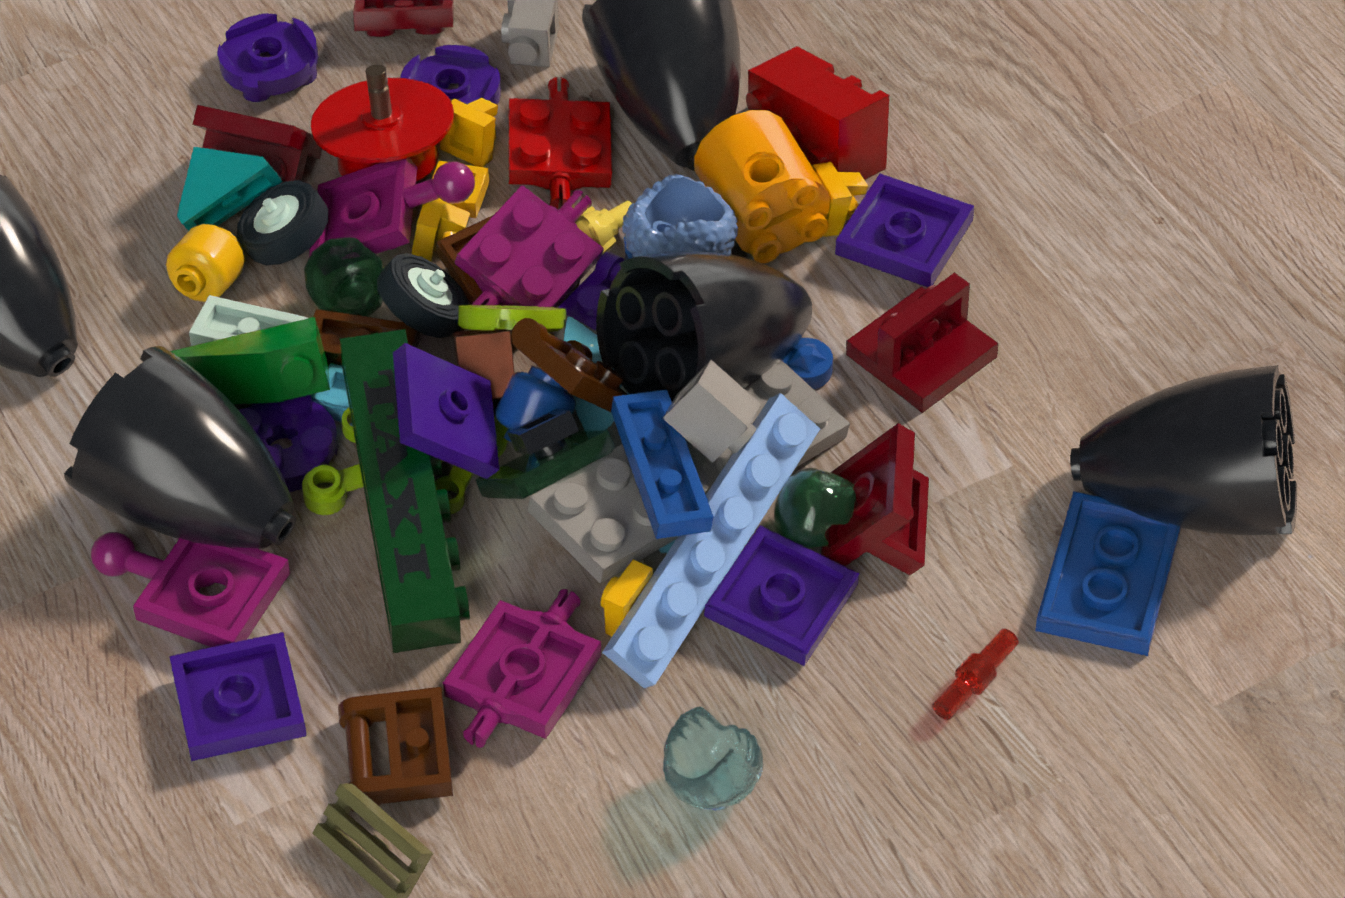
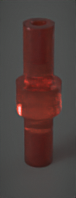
M1003 628L979 654H970L955 670L956 679L932 704L935 713L942 719L950 720L973 694H982L997 677V667L1018 646L1017 636L1012 631Z

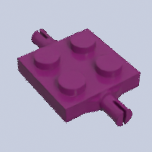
M521 185L457 254L454 264L475 279L483 292L472 305L556 308L596 264L604 251L602 246L582 232L575 223L592 206L591 199L585 195L581 200L583 192L575 190L562 207L557 209L549 206L525 186Z
M561 589L547 612L523 610L501 600L498 602L443 681L445 697L469 706L478 712L469 726L463 731V736L468 743L473 745L476 741V747H484L499 723L511 724L547 739L602 656L601 641L575 631L567 623L581 603L580 598L571 591L568 595V589Z

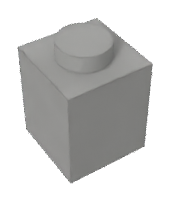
M710 360L675 396L663 419L713 463L727 448L736 453L749 441L757 429L751 422L761 404L717 364Z

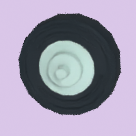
M299 180L283 182L269 188L256 197L243 211L237 224V238L255 262L266 266L283 264L300 256L320 238L328 223V208L315 188L310 184Z
M408 253L396 255L386 265L377 279V290L390 311L410 328L427 336L443 338L452 335L459 327L458 306L469 305L467 297L457 282L439 266L420 256Z

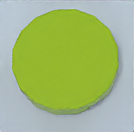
M507 305L458 306V325L462 329L513 330L515 324L524 318H531L543 324L547 332L560 331L562 328H565L566 309Z

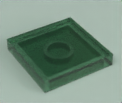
M608 430L578 431L564 438L567 446L550 456L536 459L534 453L531 455L523 454L500 466L499 470L488 479L479 477L475 479V482L482 497L524 499L612 453L616 447Z

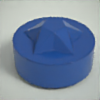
M801 338L799 343L783 360L812 389L822 387L832 376V351L825 343L817 339Z

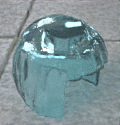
M701 706L680 715L675 725L671 728L664 745L662 769L666 783L678 799L697 809L721 811L732 805L739 804L751 794L763 772V754L756 737L751 735L749 730L745 728L739 729L736 725H722Z

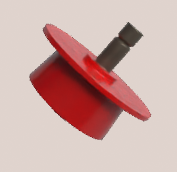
M371 65L365 70L367 81L352 84L336 91L316 108L311 119L312 136L321 149L337 157V166L341 176L379 163L398 161L410 157L417 166V182L427 176L437 165L439 153L436 144L443 140L452 128L454 122L453 104L443 91L431 84L407 78H387L385 66Z

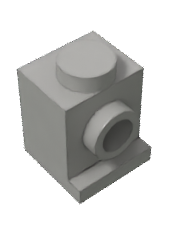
M507 0L508 13H504L501 39L502 43H509L508 55L511 64L550 67L559 30L558 0Z

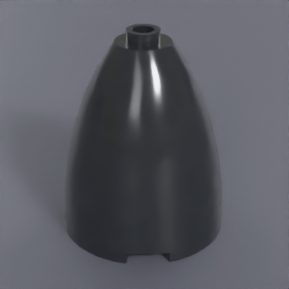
M596 0L593 4H585L582 11L583 26L594 59L619 106L637 130L658 151L677 165L694 171V156L701 141L716 125L735 115L737 110L741 77L740 41L732 0Z
M0 175V366L37 377L47 375L56 377L68 370L74 363V353L78 347L76 316L70 289L59 258L44 228L11 181L6 176Z
M672 251L633 257L619 264L621 269L616 274L610 289L601 290L597 306L596 332L602 362L624 378L622 386L629 394L667 390L672 402L675 396L710 360L717 364L743 389L758 381L762 374L775 364L778 365L799 343L811 322L812 302L803 286L783 272L758 261L730 254L706 251Z
M154 346L143 350L140 358L143 363L124 378L115 372L92 400L69 444L78 449L74 466H70L64 472V478L69 486L107 510L140 526L170 537L181 538L202 545L265 549L272 543L280 545L287 539L295 526L296 517L292 515L294 502L285 479L268 448L251 424L221 391L201 373L162 346Z
M1278 365L1232 370L1196 378L1165 388L1107 417L1081 437L1079 448L1071 449L1070 465L1074 481H1082L1086 492L1104 498L1142 517L1167 525L1169 523L1184 529L1219 534L1280 535L1292 534L1295 529L1296 481H1289L1294 476L1292 444H1295L1294 424L1286 378L1284 374L1279 375Z

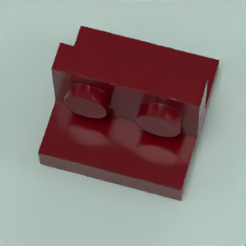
M197 105L192 125L206 130L202 148L264 157L283 182L301 181L307 157L316 159L321 157L322 149L314 141L312 134L296 126Z
M954 272L938 285H931L926 289L921 286L846 341V355L923 413L996 359L998 342L967 320L970 283Z
M897 423L827 475L821 555L843 566H847L862 554L868 552L908 575H912L925 565L929 478L913 469L915 432Z

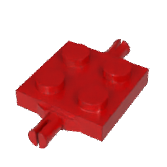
M557 77L552 78L548 82L549 100L509 98L508 184L535 185L544 189H550L549 206L557 209L559 208V199H561L562 207L570 198V190L583 187L611 188L612 178L610 102L569 100V82L563 77L560 80V91H558Z

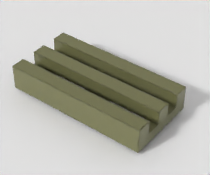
M340 784L334 793L339 799L336 803L328 804L323 813L328 817L326 822L317 823L312 834L385 898H408L434 853L355 785ZM351 809L412 860L410 865H406L389 850L388 845L376 835L369 833L349 815ZM356 843H358L363 849H365V850H366L371 856H373L379 863H377L372 857H370V856H369L364 850H362ZM387 870H389L394 876H396L400 880V882L395 877H393Z

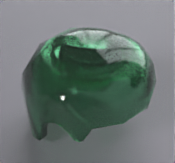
M357 238L329 239L312 251L304 267L305 286L310 298L319 310L369 317L383 303L377 290V279L385 266H383L380 257L363 245Z
M807 468L798 471L789 477L776 498L773 515L776 533L806 548L828 545L829 542L825 537L827 528L834 524H847L852 517L856 501L853 482L822 469Z

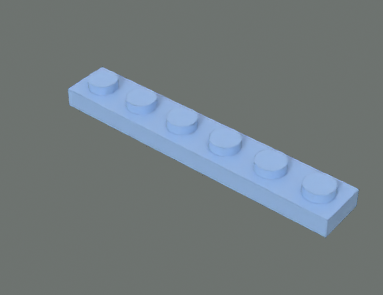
M781 393L769 398L752 424L757 428L755 433L738 452L732 454L707 492L706 497L714 516L711 532L678 536L602 651L605 656L643 688L654 686L703 612L706 603L734 564L820 431V428Z

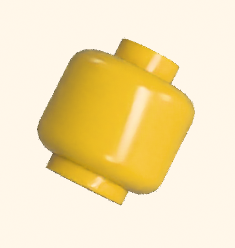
M202 224L191 228L167 255L166 269L169 279L180 293L194 301L206 302L209 295L220 297L242 274L245 260L238 240L230 231L216 225Z

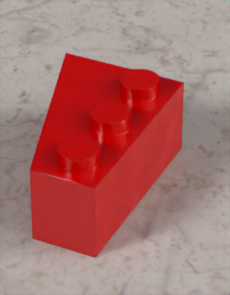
M798 46L748 70V93L746 94L748 109L770 111L780 116L811 166L813 164L832 162L837 172H860L864 180L886 169L889 94L881 90L870 94L861 89L862 81L859 78L851 75L843 79L833 74L835 71L832 64Z

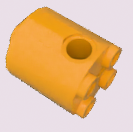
M749 110L739 113L716 125L701 141L694 156V171L705 187H711L714 192L720 194L722 199L734 211L738 226L735 240L742 251L751 254L755 261L760 263L771 262L779 254L791 251L804 242L816 241L827 232L829 223L826 216L830 209V195L780 116L765 110Z

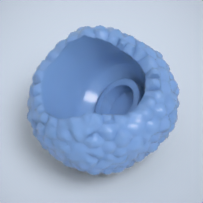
M678 174L668 175L662 181L655 182L652 188H646L643 194L637 198V201L629 206L626 215L623 216L622 230L623 234H625L626 248L632 253L633 257L672 251H706L731 254V249L735 245L734 240L738 233L737 217L720 194L714 192L711 187H705L701 181L695 182L689 177Z

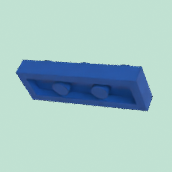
M667 390L614 396L611 408L614 422L656 539L711 532L714 518L685 438L663 419L672 403Z

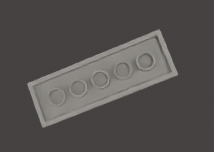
M783 361L778 365L775 364L762 374L758 381L745 388L761 404L751 424H753L769 398L781 393L820 428V431L796 467L847 437L850 423ZM686 440L704 492L707 494L733 452L727 448L712 463ZM623 444L530 496L528 512L600 584L625 570L633 559L640 561L678 538V536L661 539L655 538Z

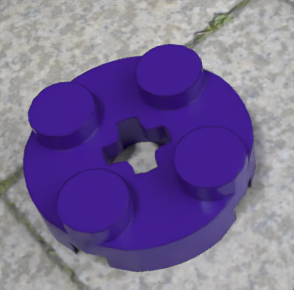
M265 13L244 18L233 24L225 32L226 41L222 46L219 44L217 50L220 72L224 80L234 89L242 91L243 97L251 102H263L270 98V96L284 94L300 86L311 84L317 77L316 66L319 57L315 34L306 23L293 17V24L277 21V14ZM269 52L272 57H260V54Z
M444 45L434 48L435 55L426 57L423 60L420 59L419 54L405 65L400 78L414 79L431 84L443 91L451 101L457 99L465 104H469L477 99L484 98L498 105L501 98L500 73L497 67L495 69L489 64V57L482 51L468 46ZM450 84L459 85L456 89L447 90Z
M310 395L276 403H253L246 409L239 410L268 448L285 479L289 492L301 490L303 479L309 471L320 465H329L334 454L337 456L339 445L335 422L324 407L312 402ZM283 438L291 439L292 443L291 447L285 449L279 444L271 445L274 441Z

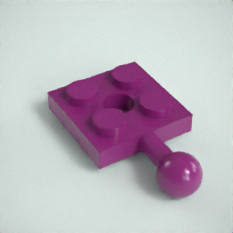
M409 157L398 161L379 163L318 184L317 193L328 208V223L323 234L310 248L308 261L319 273L410 243L413 207L439 198L451 204L467 200L475 186L472 171L463 163L447 162L437 169L433 179L416 184L417 166Z
M108 532L99 536L91 548L92 563L100 573L116 577L129 571L150 579V582L133 605L137 621L209 647L247 640L290 574L288 559L257 548H229L202 545L181 538L178 539L165 560L136 551L131 539L119 532ZM215 583L226 586L224 591L214 596H204L198 593L202 587H209Z

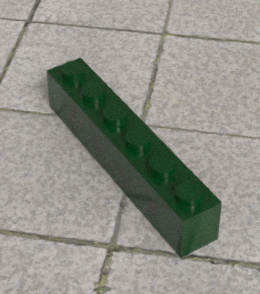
M405 329L340 339L343 377L393 653L461 643L460 621L470 620L465 586L455 587L452 575L453 571L460 570L456 537L445 538L443 523L451 522L447 490H436L434 481L435 475H442L441 460L400 443L393 352L404 343L408 344Z

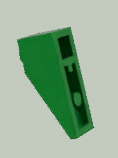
M315 317L171 351L201 373L232 404L276 403L330 390L328 363Z

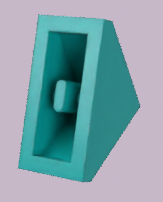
M194 147L177 217L188 231L202 224L218 226L248 206L266 190L283 181L264 157Z

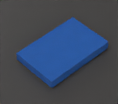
M1073 491L1038 612L1035 631L1148 656L1181 530L1180 526L1157 522L1137 515L1131 510L1111 503L1104 498Z

